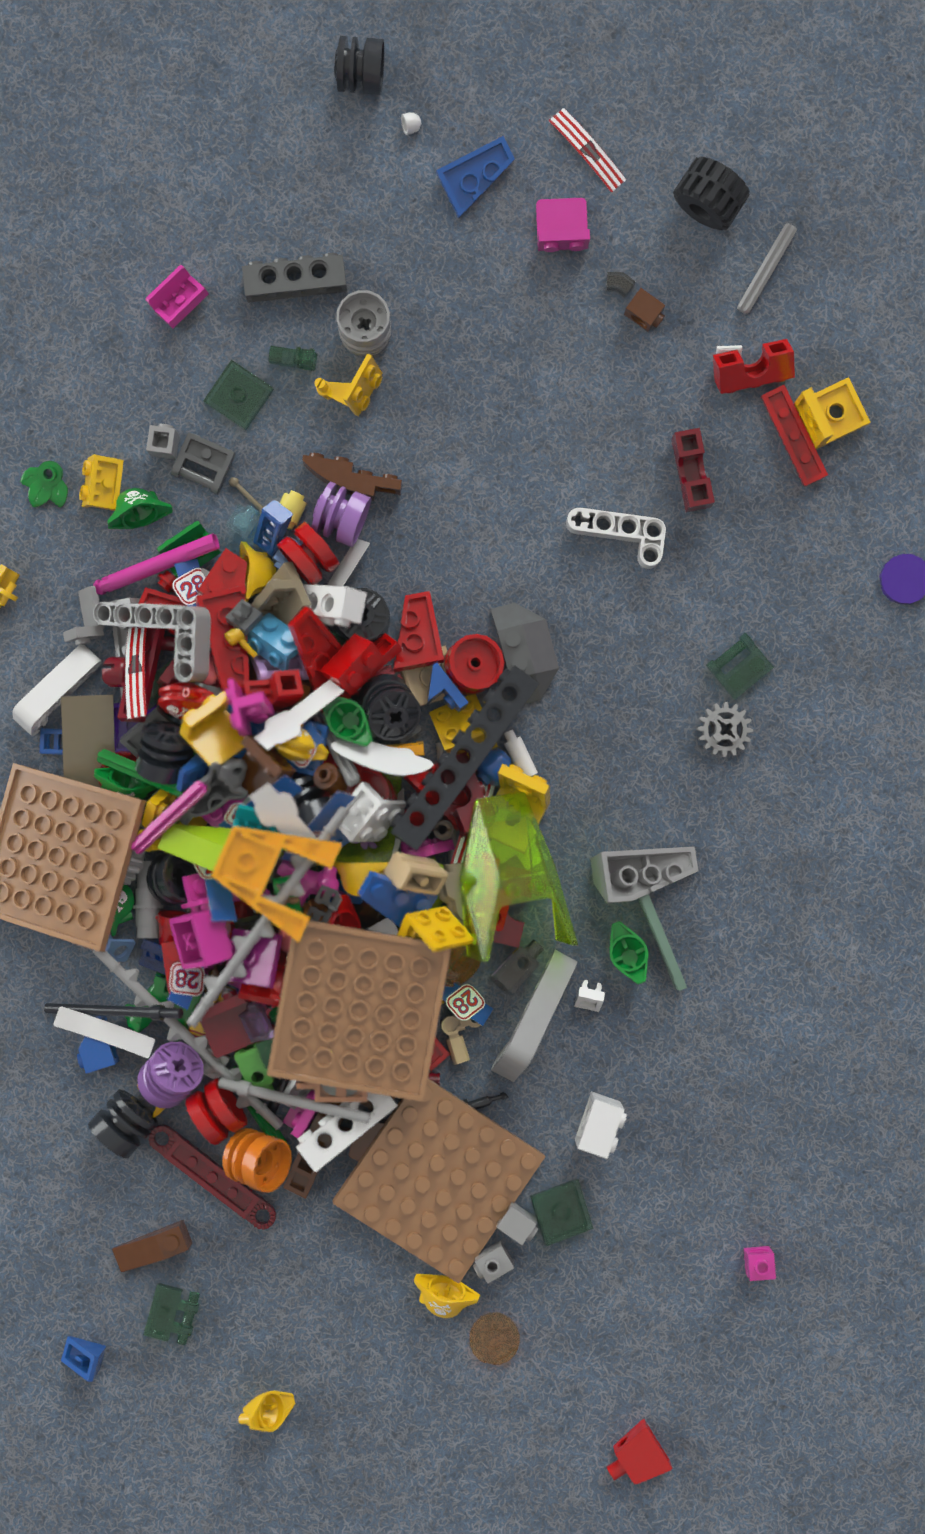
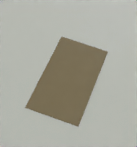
M113 695L61 696L64 777L101 788L99 781L94 777V769L100 768L102 765L97 762V754L102 749L115 753Z

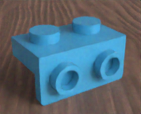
M271 613L263 616L261 621L248 633L247 643L259 655L269 661L272 666L277 667L281 671L288 670L289 661L299 653L288 625Z

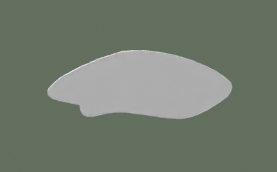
M340 738L331 744L332 749L345 758L389 774H416L426 771L433 766L430 760L415 755L409 748H394L376 742H371L366 747Z

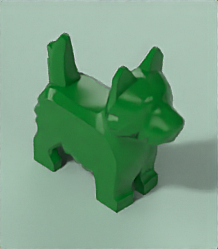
M157 971L153 979L154 983L147 991L160 1003L169 1001L167 1000L169 993L166 986V974ZM201 995L192 997L188 1010L174 1004V1008L183 1009V1017L177 1020L187 1030V1020L195 1011ZM125 1017L127 1019V1026L132 1031L138 1033L144 1030L152 1021L149 1017Z

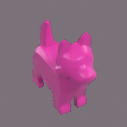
M283 860L278 867L277 873L281 877L292 875L295 869L290 861ZM325 866L320 872L308 869L300 880V884L305 892L303 896H299L301 906H303L309 895H317L321 885L335 889L340 895H344V892L339 890L340 883L336 879V867L328 868ZM265 888L261 895L262 897L264 895L275 896L271 895L270 890ZM326 890L322 891L321 897H323Z

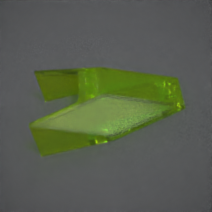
M525 792L475 799L459 879L464 927L474 938L472 944L466 945L467 956L482 962L489 960L498 912L502 906L546 898L552 900L556 941L573 946L578 945L555 863Z

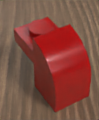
M299 670L274 671L268 680L243 681L241 684L243 696L263 692L273 705L274 710L295 704L304 694Z

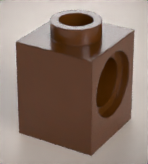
M640 288L626 307L624 315L648 332L652 326L657 328L664 319L665 315L662 312L665 305Z

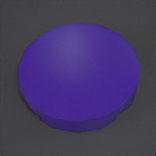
M900 554L891 558L883 566L880 573V584L883 594L897 604H911L921 600L925 596V562L913 554Z

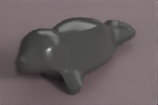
M230 758L222 765L218 762H213L210 765L209 773L199 780L207 786V793L178 820L184 825H188L193 817L212 813L230 799L246 798L248 792L241 787V784L245 779L247 763L243 759Z

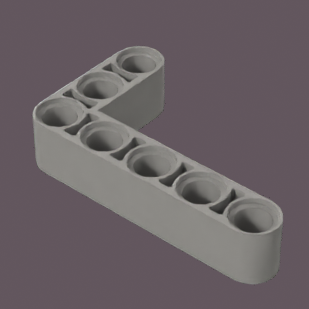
M99 602L95 605L93 618L100 625L176 629L174 660L176 678L182 682H202L207 678L209 672L211 616L206 608Z
M556 949L553 951L510 1040L499 1052L491 1071L514 1082L528 1067L578 961Z

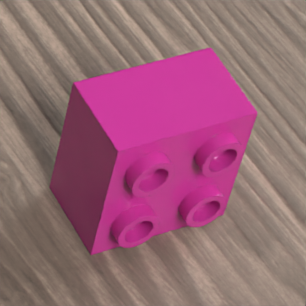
M210 908L169 919L182 969L206 967L233 957V944L227 935L226 921H212Z

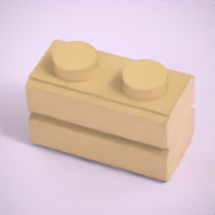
M399 852L393 854L384 870V874L389 880L393 881L392 883L398 889L431 895L439 894L448 878V873L442 867H439L440 865L434 859Z

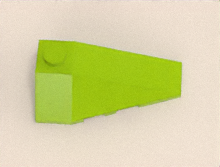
M173 824L163 833L157 848L213 871L231 828Z

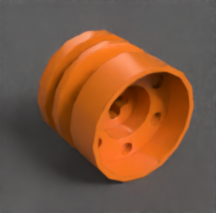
M243 1128L230 1138L225 1147L222 1158L223 1170L225 1175L233 1181L248 1185L260 1192L270 1193L278 1189L289 1174L292 1152L289 1145L282 1139L258 1132L253 1128Z

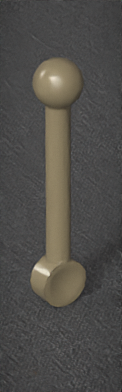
M236 477L230 478V486L236 487L259 510L261 515L262 508L264 507L239 484V480Z

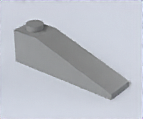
M695 847L600 852L590 859L594 885L606 903L631 902L698 872Z

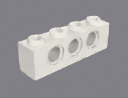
M303 584L312 604L310 608L323 624L331 626L336 624L344 627H349L350 623L361 624L366 592L349 587Z
M367 1092V1100L371 1101L374 1106L373 1111L370 1113L371 1116L368 1124L352 1120L353 1127L349 1131H342L338 1127V1121L342 1117L328 1114L318 1122L321 1127L313 1133L309 1129L298 1138L300 1144L296 1148L311 1168L317 1172L398 1106L391 1096ZM343 1102L339 1106L359 1111L358 1106L360 1102ZM328 1133L331 1135L333 1142L329 1147L324 1148L318 1144L317 1138L320 1134Z

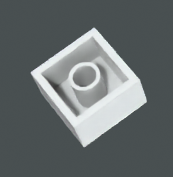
M591 1091L575 1137L578 1149L608 1159L610 1152L614 1153L618 1143V1138H616L617 1129L623 1128L627 1115L624 1113V1108L620 1101Z

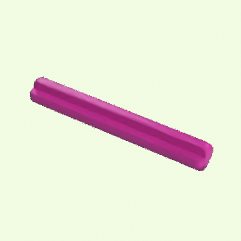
M196 781L136 837L135 842L131 845V849L137 854H142L207 793V786L201 781Z

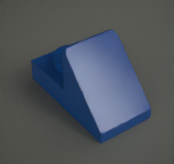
M435 663L431 670L427 705L443 693L445 695L443 700L451 710L455 708L458 713L467 707L469 702L440 665Z

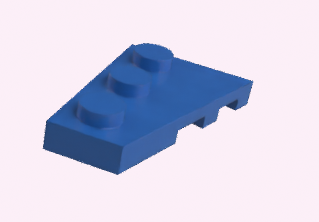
M504 136L436 170V174L458 218L515 160Z
M369 871L358 891V894L364 901L399 927L405 914L431 909L438 895L400 890L387 876Z

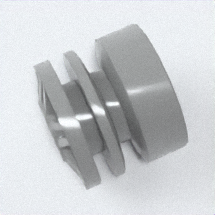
M364 290L350 293L340 302L337 309V326L344 347L349 352L358 356H366L367 354L372 356L380 353L388 345L391 338L390 311L387 303L380 295ZM364 325L366 328L369 327V330L366 331L364 328H361V326Z

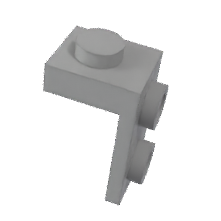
M89 586L78 592L84 627H75L63 632L65 642H75L77 646L91 643L90 640L104 635V625L98 624L93 618L94 607L99 603V596L96 593L95 586Z

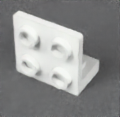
M361 782L352 794L356 797L346 808L350 812L338 829L350 842L380 841L387 835V829L398 813L403 814L402 810L406 807V802L404 800H383L367 782Z

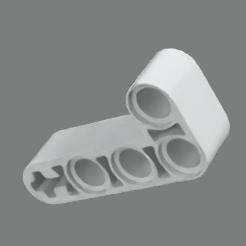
M575 508L568 514L566 526L571 533L638 542L637 559L639 565L643 568L652 569L662 559L666 527L664 522L658 518L586 508ZM576 516H581V521L585 522H582L580 526H575V521L571 520H574ZM590 517H593L591 529L587 528L589 523L586 522L589 521ZM606 519L610 524V528L600 530L596 525V521ZM629 522L633 524L635 531L627 534L622 530L621 525ZM656 526L659 529V536L651 537L648 535L647 527ZM644 551H653L656 555V561H646L643 557Z
M79 645L17 703L12 711L13 719L31 736H35L40 731L38 729L42 725L45 726L47 724L48 716L61 704V696H70L101 665L102 660L85 645Z

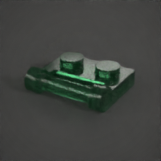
M743 633L739 637V641L715 661L711 660L706 664V667L733 700L737 699L774 668L747 633ZM747 648L751 654L724 675L721 668Z

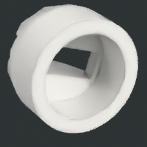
M405 113L401 115L405 135L413 134L419 130L421 119L417 114Z

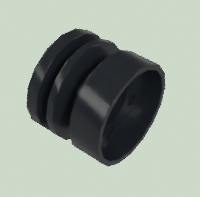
M340 36L334 60V75L338 92H345L346 83L349 80L350 93H355L358 81H362L364 94L381 95L385 56L384 39L367 38L364 50L359 49L358 37L352 38L350 49L348 48V37Z
M355 588L367 593L363 612L369 611L367 613L368 619L366 621L361 619V624L350 623L349 627L339 625L338 627L348 640L355 633L374 643L384 633H387L390 626L388 606L385 599L378 592L369 588Z
M381 674L371 678L362 687L359 693L358 704L364 710L369 727L376 736L384 740L396 741L407 737L416 729L421 717L420 705L402 678L393 674Z
M153 721L143 725L139 744L141 749L138 751L135 766L138 775L154 783L177 784L179 770L191 760L190 757L194 751L191 745L179 733L181 724L169 721Z
M307 775L294 781L303 788L301 792L293 797V800L298 809L297 816L306 826L312 822L331 799L328 796L323 797L325 791L315 784L314 776Z
M168 852L163 853L153 859L148 867L146 876L147 886L152 896L163 904L176 905L186 903L188 901L182 877L197 874L198 871L192 862Z
M119 1089L113 1095L114 1099H110L106 1103L110 1112L101 1109L88 1125L93 1135L107 1149L122 1158L128 1159L141 1145L137 1136L147 1138L150 1134L149 1130L153 1131L158 1125V1120L156 1117H152L153 1113L141 1100L125 1090Z

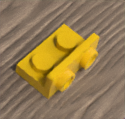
M94 454L84 461L82 474L85 475V483L81 486L79 493L82 507H96L115 511L116 500L120 495L124 460Z

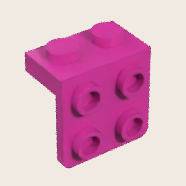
M584 198L540 199L537 201L538 251L556 252L558 250L581 251L588 249L590 229L587 228V205Z

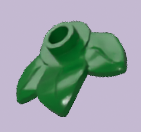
M45 461L39 467H30L22 474L20 482L30 487L28 498L33 507H39L48 502L49 499L58 507H63L67 500L68 487L62 480L63 470L55 461ZM47 469L53 472L52 478L46 476Z

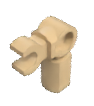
M449 1015L441 1020V1029L449 1037V1039H446L453 1065L470 1060L463 1035H459L458 1032L465 1030V1026L476 1028L480 1024L472 1022L470 1019L462 1021L455 1015Z

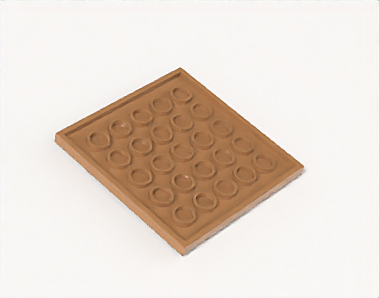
M13 763L0 808V919L99 952H105L133 851L131 845L137 837L146 801Z
M308 921L299 942L291 937L267 1076L424 1101L451 949L433 952L420 939Z
M428 1078L424 1101L405 1098L400 1100L398 1106L385 1122L332 1202L444 1275L460 1283L475 1261V1257L480 1254L497 1229L498 1221L502 1220L508 1211L510 1203L516 1201L544 1160L545 1155Z

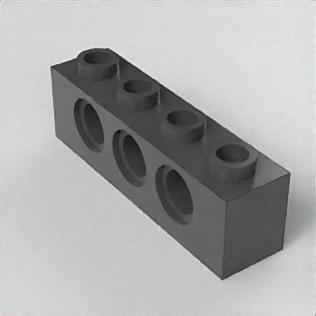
M333 252L326 253L323 257L317 258L304 255L298 257V260L288 261L286 258H278L273 260L272 263L252 261L248 265L242 266L245 297L248 303L347 292L343 255ZM319 269L325 270L326 275L322 278H316L313 276L315 271ZM298 272L301 274V277L297 281H291L288 279L289 275ZM268 275L276 277V280L271 284L263 282L264 278Z

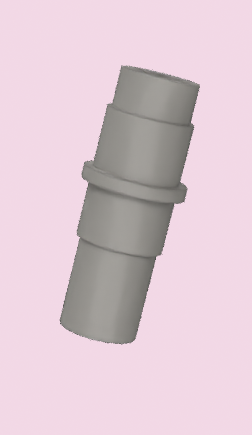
M144 861L142 870L139 874L137 873L135 905H133V909H135V927H137L136 938H159V925L155 916L158 915L161 909H164V905H161V902L152 896L147 886V870L152 861Z

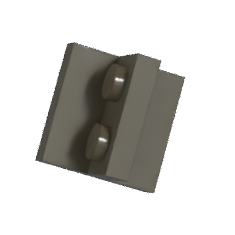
M284 562L251 605L262 612L263 616L271 613L288 625L305 606L310 608L312 604L293 562Z

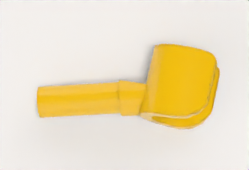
M231 629L224 634L231 646L239 642L253 658L258 655L244 639L245 636L240 629Z

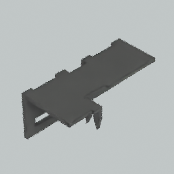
M321 885L314 902L327 905L328 910L323 912L311 906L306 914L310 916L311 912L314 913L310 921L318 922L322 915L324 917L321 923L328 924L333 911H337L342 901L339 892ZM326 890L323 897L319 898L322 891ZM334 893L335 896H334L332 902H329V900H330L332 894Z

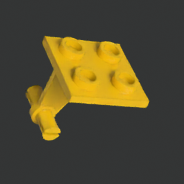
M367 354L351 383L327 382L324 379L322 380V378H317L315 386L320 396L327 400L333 399L349 407L359 417L361 412L367 409L373 390L380 386L383 372L373 357Z

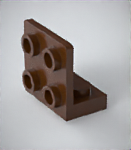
M246 735L241 742L247 749L241 758L247 763V771L241 787L247 790L249 796L268 783L270 785L274 784L285 775L291 778L296 772L273 746L267 750L255 740L254 737L257 735Z

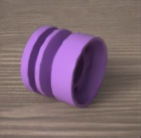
M329 482L316 503L311 528L319 534L324 526L323 536L327 538L335 528L337 529L336 541L353 547L365 523L371 504V497L355 491L347 501L345 500L346 487L342 486L336 494L337 484Z
M169 1042L161 1045L139 1071L137 1078L141 1095L150 1104L158 1108H172L179 1105L201 1082L204 1073L203 1062L199 1054L185 1043Z

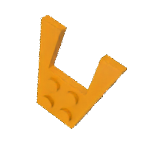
M233 826L211 876L299 942L310 917L261 896L281 849L284 848L328 868H332L342 844Z

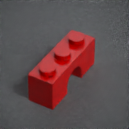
M783 339L762 344L760 359L750 365L744 364L738 350L713 355L714 381L720 393L723 394L734 393L737 390L746 388H757L764 384L779 383L795 378L794 351L788 340Z

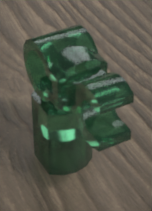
M271 346L268 361L270 364L295 367L297 365L300 369L315 371L318 354L311 348L308 350L301 349L299 346L296 349Z

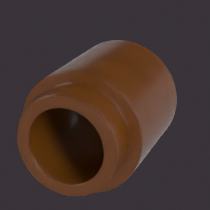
M325 763L315 770V784L328 794L334 795L337 791L345 792L348 785L340 770L334 765Z

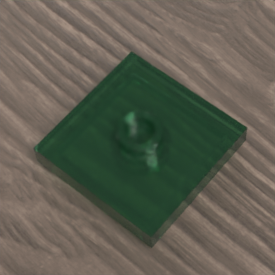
M231 360L203 402L246 431L274 389Z
M578 1179L570 1180L530 1196L544 1245L550 1246L594 1229Z

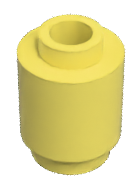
M292 490L289 494L284 493L280 501L281 505L293 513L287 528L289 530H293L294 525H298L307 505L303 501L304 496Z

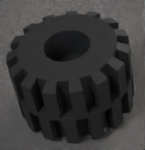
M696 157L673 194L678 205L694 220L712 229L723 231V229L727 230L747 201L750 191L742 178L726 165L711 158Z

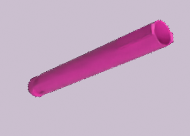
M214 533L105 576L101 578L102 580L98 579L94 582L93 586H95L98 595H105L107 591L112 592L172 568L176 563L189 561L220 548L219 540Z

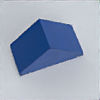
M68 1336L61 1361L86 1381L92 1382L100 1370L106 1346Z

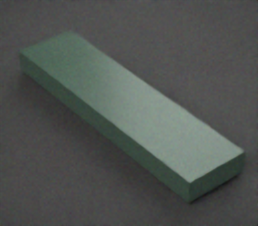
M649 894L638 898L674 988L678 991L687 988Z

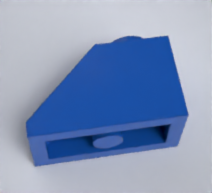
M98 1015L95 1017L107 1021L106 1016ZM87 1036L84 1037L78 1049V1063L81 1068L85 1069V1073L115 1065L120 1061L115 1046Z

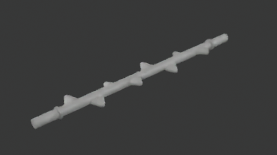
M340 806L327 826L323 827L324 830L317 839L329 841L332 836H335V831L350 811ZM293 855L290 859L295 871L277 896L264 895L263 897L283 905L289 896H303L305 892L300 884V880L314 861L303 856ZM262 915L247 937L235 936L233 938L237 952L219 977L206 976L203 981L208 992L205 997L201 998L202 1001L187 1020L188 1024L193 1027L198 1025L210 1006L213 1007V1002L231 977L246 976L247 973L242 964L245 957L260 936L272 938L275 935L270 924L271 921L267 917Z
M106 950L105 952L92 951L110 969V972L118 976L136 994L134 1002L136 1007L164 1005L166 1008H174L175 1003L171 1001L158 1002L137 981L139 975L137 968L125 970L120 965L121 962H117ZM165 1018L163 1020L170 1027L167 1037L168 1041L172 1042L183 1039L205 1061L203 1069L205 1074L217 1072L224 1079L241 1081L242 1073L239 1067L228 1069L207 1049L208 1040L206 1035L195 1037L177 1019ZM250 1095L248 1098L238 1096L236 1104L238 1108L252 1106L256 1110L255 1112L259 1113L276 1130L283 1125V1122L258 1097Z

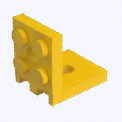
M849 377L816 393L813 392L811 387L803 391L794 402L816 449L871 423ZM833 405L839 406L843 412L842 417H832L829 413L830 407Z
M502 764L498 772L500 788L491 804L495 814L494 823L490 828L483 830L481 835L524 855L550 804V786L542 777L537 775L530 777L524 774V771L518 766ZM509 815L517 816L519 818L518 825L515 827L507 826L505 824L506 817Z

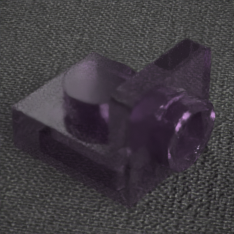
M251 1001L246 1005L247 1009L238 1015L251 1042L270 1040L274 1036L275 1032L265 1013L272 1005Z

